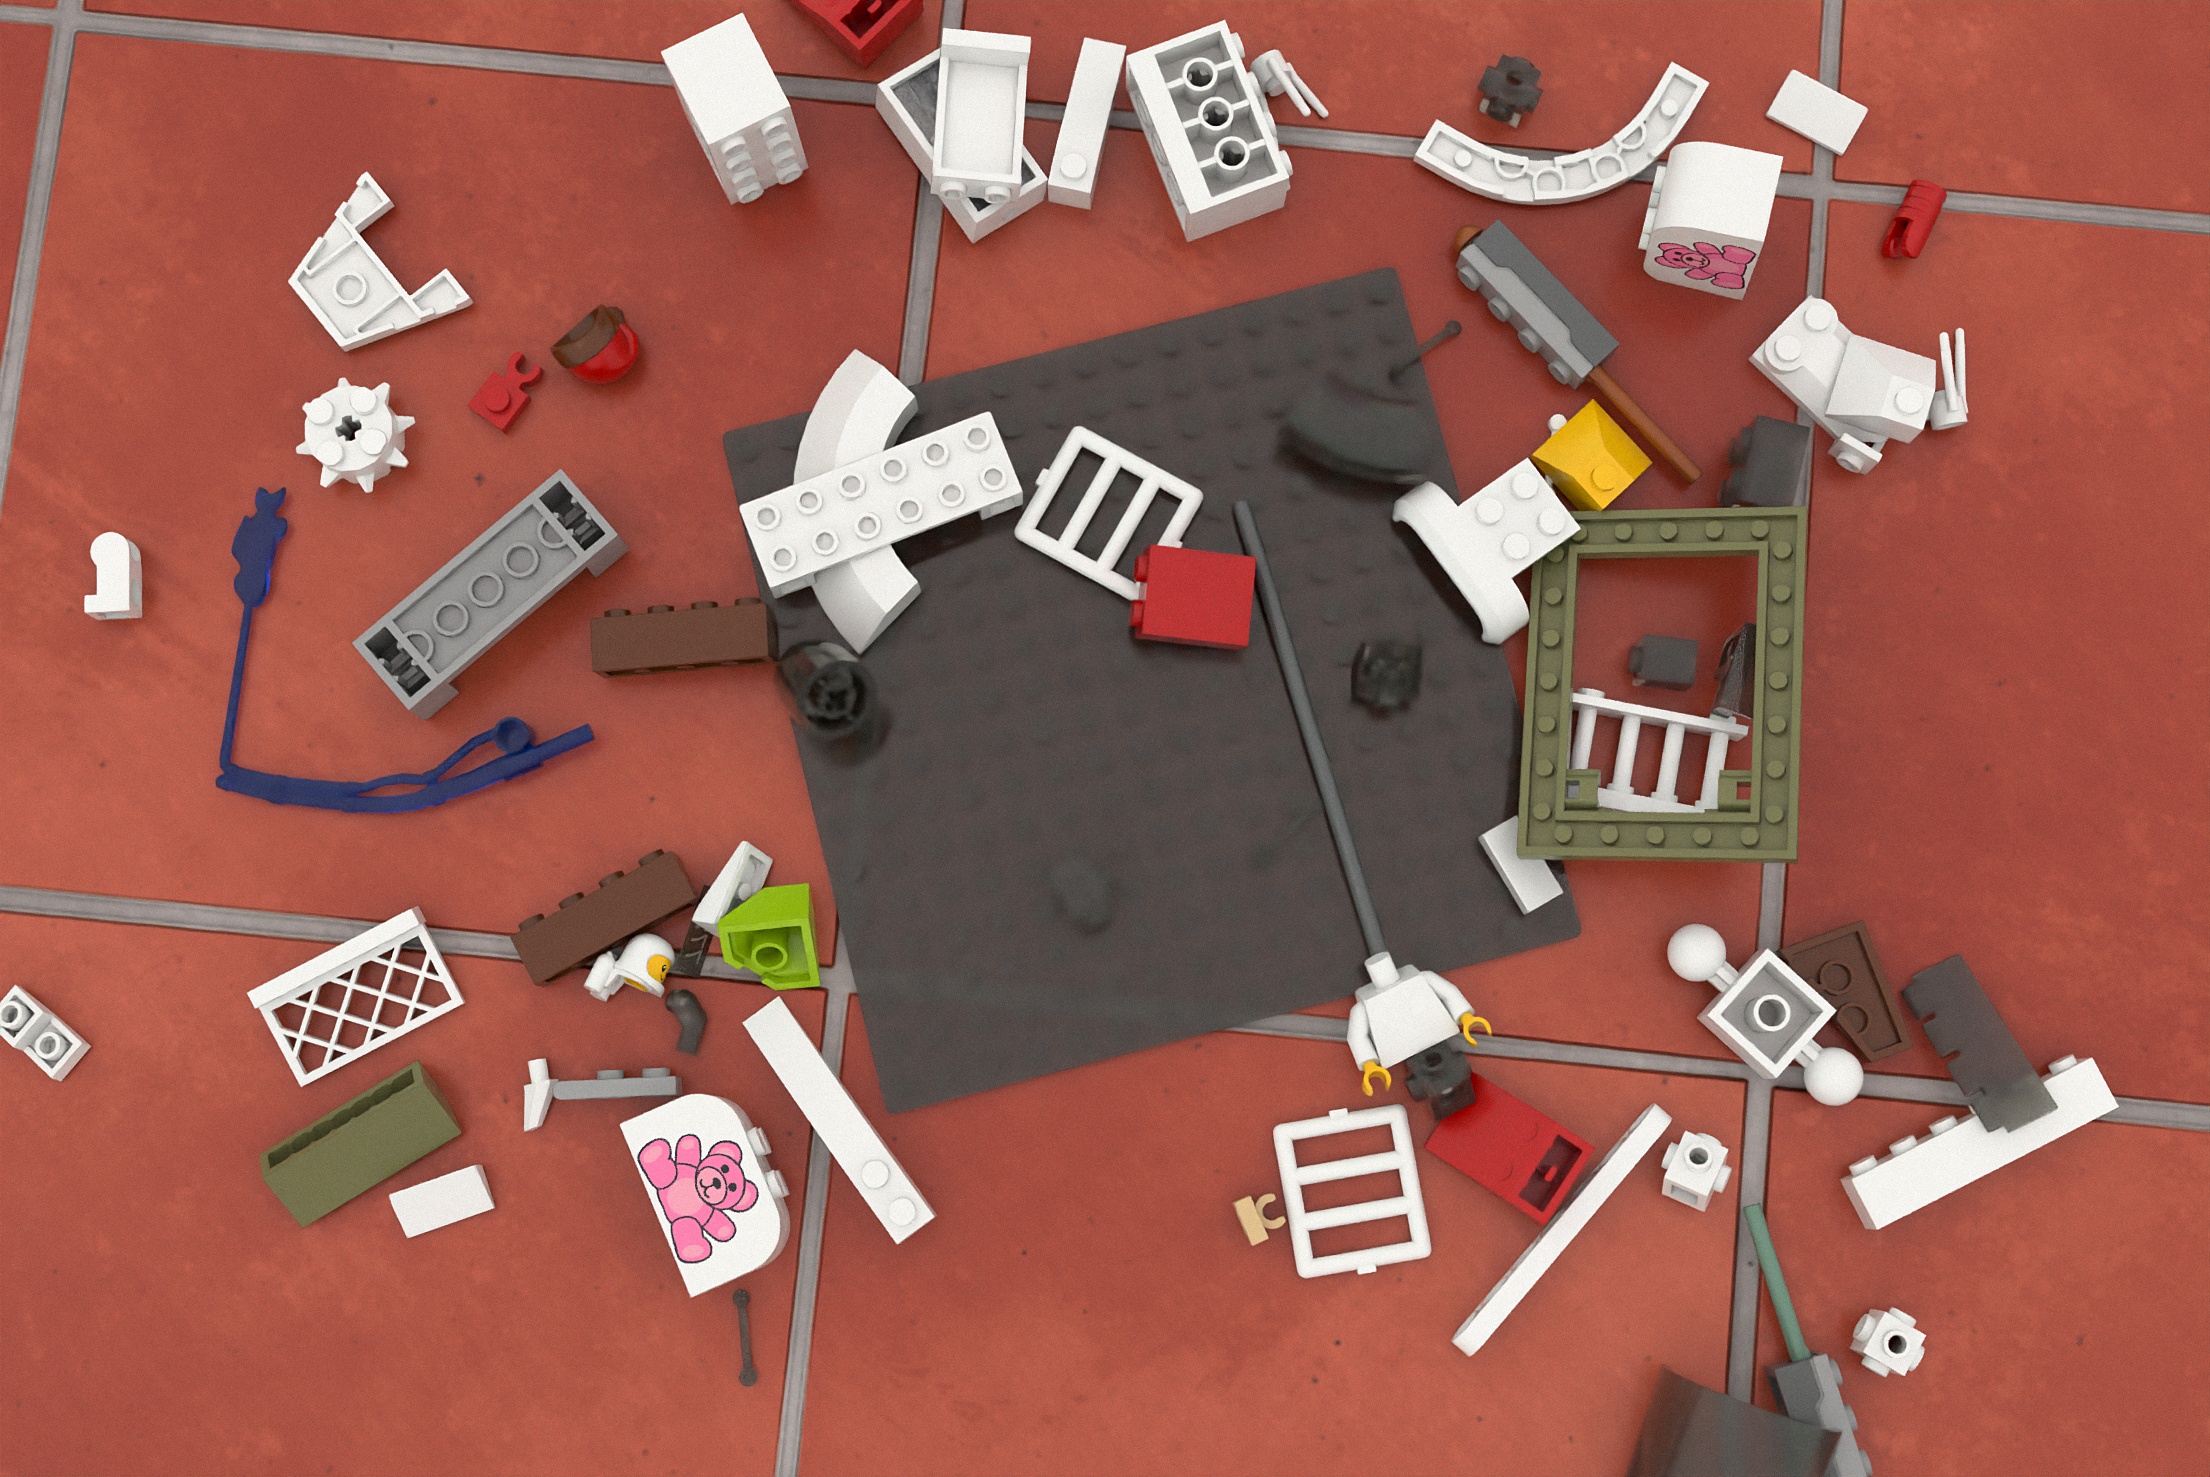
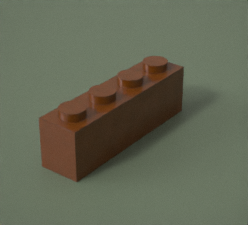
M739 598L735 600V606L718 607L717 602H695L691 604V610L674 611L673 606L658 605L648 607L647 614L631 615L630 610L614 609L605 611L603 618L590 619L592 671L603 678L778 663L775 610L766 603H762L760 598Z
M662 849L651 852L638 861L641 867L624 875L621 870L610 874L598 882L600 889L587 896H584L583 892L571 895L558 904L561 910L545 918L541 913L518 925L520 932L510 938L534 985L545 987L592 962L600 955L606 954V952L629 942L633 937L643 934L699 904L702 900L678 855L673 851L664 853Z

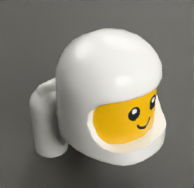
M649 933L639 934L629 941L619 960H617L618 956L610 951L600 955L584 984V987L590 990V994L593 997L604 1002L607 1001L610 994H615L624 983L641 991L650 992L658 997H662L665 991L662 982L670 967L674 965L675 953L672 946L663 938Z

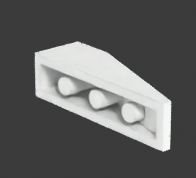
M1084 37L1049 175V202L1091 210L1126 53V46Z

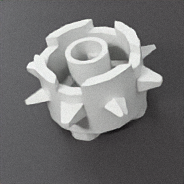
M340 378L337 388L322 394L319 398L312 400L311 403L305 402L302 409L307 414L305 420L306 441L297 446L296 451L297 454L313 455L323 464L320 485L328 488L343 478L352 483H360L364 491L370 493L373 490V482L388 475L392 471L390 469L391 466L406 468L409 461L400 451L403 452L405 448L404 430L413 425L415 419L411 416H398L388 406L391 389L389 384L384 382L371 391L366 387L351 386L346 378ZM354 431H356L355 439L350 441V436Z

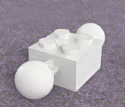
M1689 924L1674 933L1667 948L1668 961L1672 969L1680 977L1689 981L1700 982L1708 980L1720 991L1697 1016V1019L1763 1079L1777 1078L1790 1062L1795 1059L1805 1068L1804 1083L1808 1092L1820 1103L1839 1106L1850 1102L1858 1095L1863 1085L1864 1075L1857 1058L1841 1048L1829 1047L1823 1049L1812 1039L1837 1010L1772 951L1766 948L1755 952L1737 972L1725 961L1726 947L1724 941L1713 928L1703 924Z

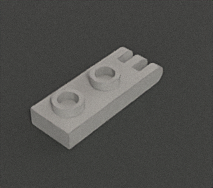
M670 1068L642 1069V1078H625L624 1070L597 1071V1080L559 1081L552 1089L555 1098L569 1101L683 1095L682 1077L670 1076Z

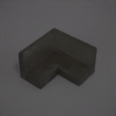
M1745 622L1726 638L1714 675V679L1720 682L1710 714L1728 719L1733 714H1737L1753 720L1756 625Z

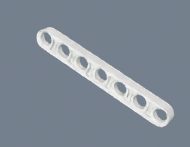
M1654 1102L1636 1119L1460 1326L1451 1339L1452 1343L1470 1357L1486 1342L1665 1131L1672 1121L1671 1116Z

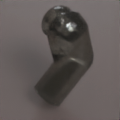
M674 989L667 994L665 1007L669 1012L674 1013L682 1026L675 1050L697 1056L708 1022L707 1013L694 993L687 989Z

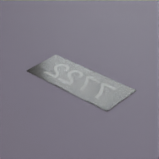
M703 886L696 909L710 889V886ZM691 921L675 971L699 978L713 934Z

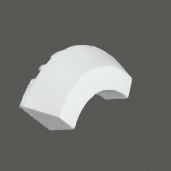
M855 349L836 370L820 394L808 419L799 446L793 485L892 448L908 421L919 410L915 395L884 366ZM891 544L814 573L816 583L811 585L824 612L838 632L859 655L921 593L918 581L902 564Z

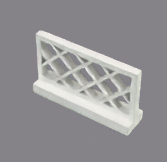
M419 906L411 908L247 992L254 1008L259 1007L301 1087L466 1002L424 923L426 919ZM417 936L427 952L422 969L397 962L403 943ZM394 948L391 960L379 956ZM371 960L389 966L381 990L357 983L362 964ZM431 961L438 974L428 971ZM395 968L420 975L412 999L387 992ZM354 969L350 980L338 977ZM425 978L442 982L451 1000L437 1007L419 1002ZM329 981L348 987L340 1011L316 1004L321 986ZM354 989L379 996L371 1020L347 1013ZM313 990L309 1001L298 998ZM385 998L410 1006L403 1025L395 1028L378 1023ZM288 1002L306 1007L300 1031L283 1027L274 1009ZM416 1008L428 1011L413 1019ZM313 1010L338 1017L331 1041L306 1034ZM344 1020L369 1027L362 1046L355 1049L337 1043ZM375 1029L387 1032L372 1040ZM288 1036L297 1038L295 1047H293ZM303 1041L328 1048L323 1065L307 1073L299 1058ZM334 1050L346 1053L331 1061Z

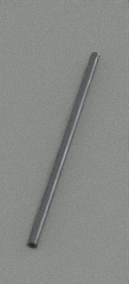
M1245 499L1235 502L1232 506L1247 555L1256 557L1255 581L1370 954L1373 956L1381 952H1389L1250 501Z

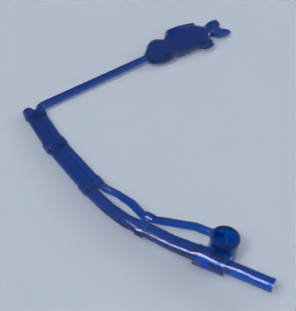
M263 487L258 488L255 496V506L258 512L251 518L248 515L244 516L234 537L231 549L232 555L238 561L241 569L234 579V591L244 604L219 757L220 768L224 774L216 778V787L278 805L290 804L339 810L345 813L404 812L419 810L430 805L435 807L446 803V800L480 790L503 779L506 782L543 767L546 760L595 740L594 732L588 723L536 746L535 732L529 724L516 717H506L500 720L495 728L471 738L439 766L424 772L423 775L400 773L380 777L365 783L350 781L346 783L290 778L279 774L276 776L241 768L231 763L230 757L253 607L260 606L266 598L270 587L269 571L273 566L277 544L288 528L287 520L285 518H277L275 511L284 501L286 488L283 487L273 494H269ZM491 740H494L499 749L508 753L474 770L441 782L438 781L439 777L476 747ZM427 784V788L415 793L391 797H358L359 793L370 792L382 786Z

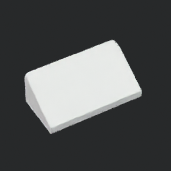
M1791 70L1765 116L1842 156L1867 114L1868 109L1796 70Z
M1516 815L1478 837V840L1522 913L1526 915L1562 894L1563 890L1544 860L1519 859L1516 855L1518 816Z
M473 1165L389 1195L393 1209L407 1238L496 1208L482 1165Z

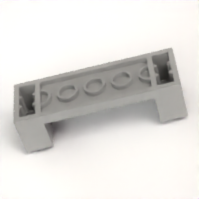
M559 469L354 640L352 644L405 707L426 721L460 693L451 681L586 567L597 578L630 549L564 471Z

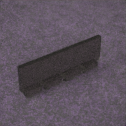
M1960 954L1912 976L1913 984L1903 989L1900 994L1917 1020H1922L1932 1014L1935 1018L1926 1022L1922 1029L1941 1059L1956 1052L1958 1053L1959 1057L1947 1063L1946 1067L1965 1097H1970L1980 1091L1984 1094V1096L1976 1099L1970 1105L1988 1133L2003 1126L2010 1133L2058 1109L2052 1096Z

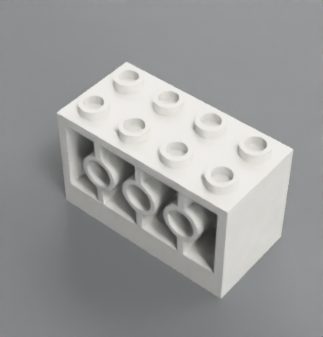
M743 13L661 51L686 117L731 205L739 201L741 203L751 202L760 197L764 189L778 182L780 184L790 183L799 178L803 170L809 168L791 106Z
M1225 20L1126 56V90L1187 242L1284 207L1287 190H1290L1289 176L1293 175L1292 165L1286 151H1278L1273 139L1274 136H1277V130L1272 115L1268 110L1262 112L1257 98L1261 96V91L1257 78L1253 71L1246 73L1241 59L1245 57V52L1241 39L1237 32L1230 33Z

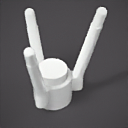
M1279 50L1268 51L1252 62L1250 70L1255 74L1260 87L1261 96L1257 99L1262 112L1269 111L1265 92H1268L1270 96H1277L1286 91L1304 116H1309L1311 111L1301 95L1321 117H1328L1327 109L1296 74L1291 63H1286ZM1274 136L1273 139L1279 151L1278 141L1276 136Z
M1958 328L1955 331V381L1949 336L1946 332H1942L1939 336L1945 390L1934 392L1926 418V421L1930 420L1932 430L1948 429L1968 422L1966 415L1969 412L1966 402L1964 330L1962 328Z

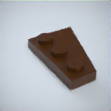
M1864 920L1775 951L1791 970L1837 1010L1830 1019L1866 1063H1872L1913 1048Z

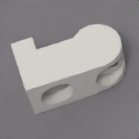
M103 533L94 540L90 550L91 558L97 565V595H85L84 613L97 620L142 618L140 550L136 544L118 533Z

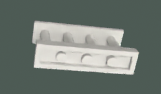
M1579 688L1578 693H1573L1572 710L1579 711L1569 769L1588 768L1597 714L1623 719L1612 783L1607 784L1606 789L1598 788L1599 808H1612L1613 812L1704 813V809H1718L1719 770H1724L1728 740L1739 741L1747 736L1749 726L1736 724L1737 718L1725 714H1710L1708 719L1604 699L1605 693L1595 689ZM1641 723L1667 728L1656 792H1651V797L1634 795V788L1630 787ZM1685 731L1711 736L1701 798L1695 801V806L1677 803L1678 796L1674 795ZM1569 785L1568 798H1578L1579 786Z

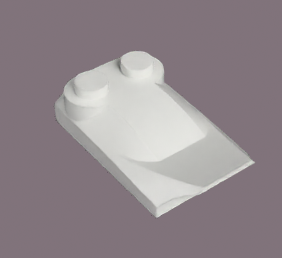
M1810 295L1748 360L1835 440H1838L1843 433H1847L1860 442L1882 443L1887 438L1886 436L1824 417L1851 332L1838 320L1837 312L1830 303Z

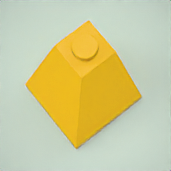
M1594 399L1530 456L1536 465L1579 511H1602L1653 463Z

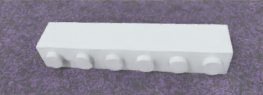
M2073 1054L2062 1057L2048 1065L2050 1073L2038 1079L2031 1074L2009 1084L2008 1087L2011 1093L1997 1100L1992 1094L1973 1102L1968 1106L1971 1113L1958 1120H1956L1954 1115L1944 1117L1928 1126L1932 1133L1918 1140L1915 1139L1914 1135H1910L1889 1146L1891 1154L1877 1161L1874 1155H1871L1850 1165L1851 1174L1841 1178L1840 1181L1865 1229L1878 1230L2118 1108L2119 1106L2093 1058L2075 1059Z

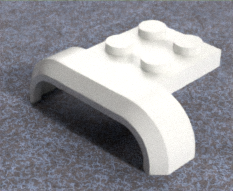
M1528 457L1459 506L1439 486L1430 481H1424L1394 503L1392 517L1395 522L1402 520L1415 530L1475 610L1483 626L1481 637L1484 642L1494 644L1503 643L1529 623L1528 607L1512 579L1581 529Z

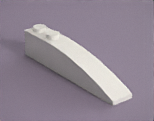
M780 996L745 1020L743 1025L896 1244L902 1243L938 1215Z

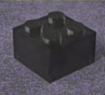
M1757 415L1747 427L1742 426L1738 438L1733 437L1730 441L1726 463L1732 464L1728 480L1723 479L1720 484L1716 504L1721 505L1722 508L1793 506L1810 427L1762 415Z

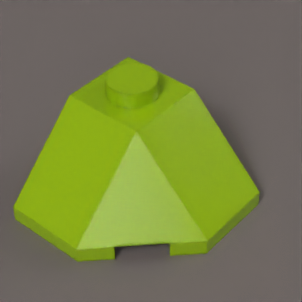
M809 883L764 887L718 921L717 928L724 962L738 970L743 966L761 976V983L776 991L821 986L815 915Z

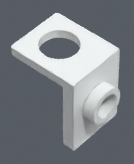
M1843 433L1838 440L1834 441L1828 453L1834 456L1837 463L1845 469L1855 473L1861 472L1866 475L1879 463L1883 456L1879 452L1889 437L1882 443L1874 442L1873 446L1869 447L1849 434Z

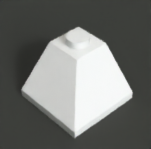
M1851 333L1847 340L1824 417L1909 444L1923 430L1936 389V360Z

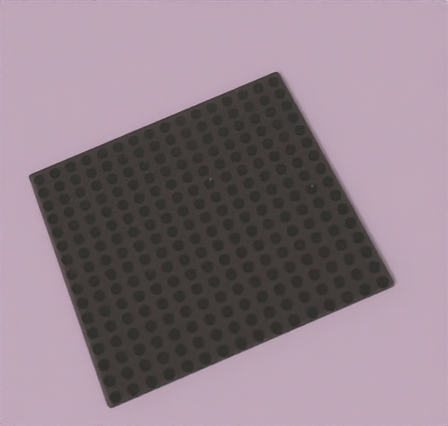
M1385 267L906 387L915 395L919 410L908 421L893 447L979 414L990 412L1023 491V505L983 520L979 512L976 511L892 543L891 546L902 564L918 581L921 593L860 655L838 632L824 612L811 586L777 599L774 598L741 515L761 601L775 610L777 666L885 1108L889 1113L898 1114L1354 996L1357 989L1372 982L1364 964L1371 957L1255 578L1247 647L1241 650H1231L1135 638V626L1129 625L1132 601L1015 537V527L1038 489L1035 486L1037 478L1043 468L1049 470L1069 433L1075 426L1085 427L1202 491L1203 500L1180 540L1183 543L1182 548L1248 556L1232 504L1249 499L1385 942L1396 969L1412 964L1420 972L1430 970L1439 974L1574 939L1581 933L1580 921L1562 860L1544 861L1563 890V893L1524 915L1478 840V837L1516 815L1519 816L1524 722L1502 644L1484 642L1481 637L1483 634L1482 623L1455 583L1415 530L1402 520L1395 522L1392 518L1394 503L1424 481H1430L1439 486L1457 506L1462 504L1398 274L1394 268ZM812 411L731 430L723 435V445L739 508L742 504L793 485L799 446ZM1082 446L1035 529L1057 541L1060 539L1105 458ZM1122 467L1119 469L1075 546V551L1096 562L1098 561L1144 479ZM1160 488L1158 489L1112 571L1134 582L1133 573L1136 556H1143V550L1149 545L1158 544L1181 504V499Z

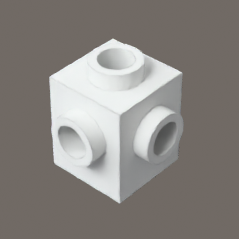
M1685 1131L1679 1145L1671 1142L1664 1156L1661 1167L1667 1169V1172L1664 1176L1661 1194L1705 1212L1714 1190L1722 1193L1730 1177L1732 1168L1726 1166L1729 1149L1723 1147L1720 1141L1708 1134L1697 1133L1695 1135Z
M1891 1307L1888 1313L1886 1311L1870 1309L1869 1313L1864 1314L1857 1323L1853 1332V1338L1855 1339L1849 1349L1864 1357L1861 1362L1864 1367L1884 1378L1887 1377L1889 1372L1905 1376L1907 1370L1913 1371L1921 1361L1925 1351L1921 1344L1926 1335L1913 1328L1916 1323L1914 1318L1896 1308ZM1897 1335L1898 1337L1890 1350L1888 1341L1892 1336Z

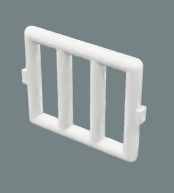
M1075 426L1069 433L1049 470L1043 468L1037 478L1035 486L1038 489L1016 525L1014 535L1018 540L1130 601L1133 599L1138 600L1140 582L1134 583L1112 570L1158 489L1160 488L1182 500L1157 544L1182 548L1183 546L1180 540L1203 500V493L1198 488L1085 427ZM1083 446L1105 458L1060 539L1057 541L1035 528ZM1122 467L1144 480L1096 562L1075 551L1074 548L1119 469Z
M1394 1104L1347 1112V1108L1328 1111L1329 1116L1279 1124L1274 1128L1273 1138L1298 1274L1302 1278H1312L1357 1270V1274L1376 1272V1266L1426 1258L1431 1254V1241L1407 1111L1403 1105ZM1385 1124L1391 1125L1395 1151L1297 1168L1293 1140ZM1399 1169L1404 1196L1305 1213L1301 1191L1302 1185ZM1407 1214L1411 1242L1313 1258L1309 1231Z

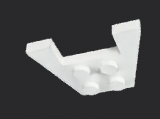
M367 171L356 182L358 187L348 202L343 201L336 211V219L323 238L318 237L288 281L345 352L464 309L474 303L447 269H444L415 293L408 295L360 236V232L395 205Z

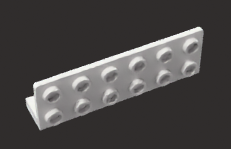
M985 412L742 504L739 509L774 598L777 599L815 584L814 573L976 511L979 512L983 520L1023 505V491L992 414Z

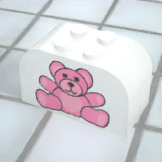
M1686 142L1673 147L1670 151L1667 167L1659 165L1657 167L1638 249L1647 250L1643 264L1645 272L1660 281L1743 300L1764 244L1783 156L1712 142Z
M691 1094L680 1097L620 1124L691 1297L706 1293L760 1269L778 1257L784 1249L790 1233V1216L783 1197L789 1195V1190L780 1170H771L765 1155L772 1153L763 1129L753 1127L750 1118L739 1105L723 1097Z

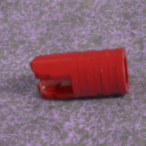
M1913 180L1910 183L1908 191L1882 244L1881 252L1883 258L1898 259L1902 254L1903 257H1910V259H1917L1947 199V193L1944 189L1925 180Z

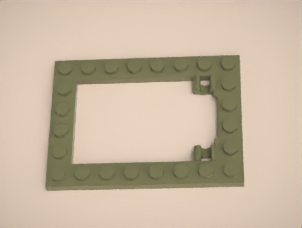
M1807 506L1605 510L1600 512L1568 511L1581 529L1532 564L1516 855L1519 859L1798 864L1808 538ZM1759 556L1752 770H1719L1718 809H1704V813L1613 812L1612 808H1599L1598 786L1601 785V771L1599 769H1569L1580 559ZM1569 785L1579 786L1578 798H1568ZM1751 787V800H1737V788Z

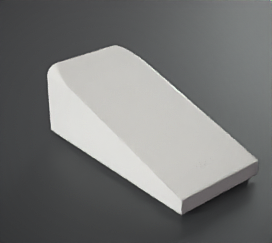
M742 841L698 905L691 921L719 937L718 921L762 889L773 859L750 843Z

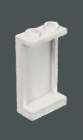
M943 28L939 61L931 194H940L941 197L948 200H962L966 197L983 198L988 203L999 205L1009 203L1010 201L1018 202L1022 184L1021 162L1027 66L1031 37Z

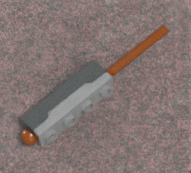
M1499 219L1483 233V229L1476 225L1461 227L1454 237L1455 250L1460 254L1455 265L1458 269L1457 274L1460 280L1470 290L1475 291L1478 289L1489 301L1487 305L1490 311L1500 321H1509L1519 332L1517 335L1520 342L1530 352H1539L1549 363L1548 369L1560 383L1566 384L1568 382L1574 390L1585 380L1596 385L1690 485L1693 484L1703 472L1602 367L1613 356L1620 343Z

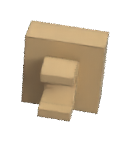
M1274 1194L1260 1196L1255 1205L1250 1195L1232 1202L1249 1244L1252 1246L1269 1239L1264 1227L1276 1229L1286 1222L1284 1216L1277 1217L1274 1220H1267L1263 1215L1265 1204L1276 1200Z

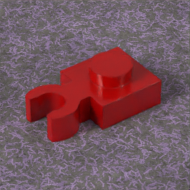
M519 351L510 357L506 376L503 378L493 371L467 405L473 412L504 434L510 430L532 401L529 395L523 392L524 389L536 385L544 374L543 369L537 364L528 374H520L519 368L526 358Z

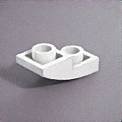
M15 985L0 1002V1035L12 1047L24 1051L52 1079L62 1081L90 1049L91 1046L80 1035L21 987Z

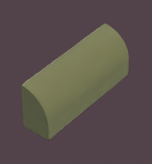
M417 1060L259 1154L262 1179L300 1226L304 1228L460 1135L462 1132L456 1116L442 1091L421 1062Z

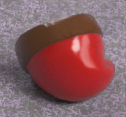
M600 304L550 348V351L558 363L567 368L574 376L585 382L604 385L616 382L628 374L637 360L640 342L636 332L624 324L625 317L622 310L612 306L607 308Z

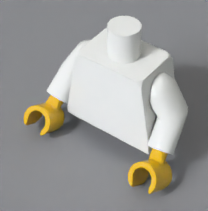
M1389 952L1375 954L1364 962L1372 982L1355 991L1357 1003L1350 1010L1347 1041L1358 1069L1365 1072L1362 1090L1366 1095L1372 1096L1373 1094L1372 1087L1368 1081L1370 1078L1378 1077L1382 1079L1385 1089L1388 1091L1391 1076L1386 1068L1459 1033L1460 1030L1457 1025L1463 1024L1464 1037L1466 1042L1472 1047H1478L1476 1041L1469 1035L1473 1027L1481 1026L1486 1029L1490 1037L1492 1036L1488 1021L1481 1017H1474V1009L1458 988L1433 971L1420 972L1412 964L1396 969Z

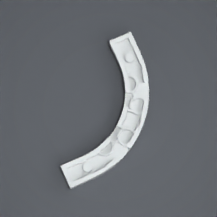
M1671 62L1642 111L1631 123L1614 135L1611 140L1593 150L1590 148L1574 154L1554 157L1553 160H1528V157L1507 154L1489 148L1436 119L1416 152L1413 161L1470 192L1495 200L1515 204L1550 205L1587 199L1624 184L1656 161L1680 133L1709 82Z

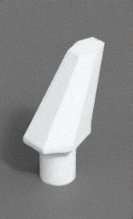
M546 1058L528 1061L531 1084L524 1086V1132H529L542 1126L553 1097V1086L558 1082V1079H549Z

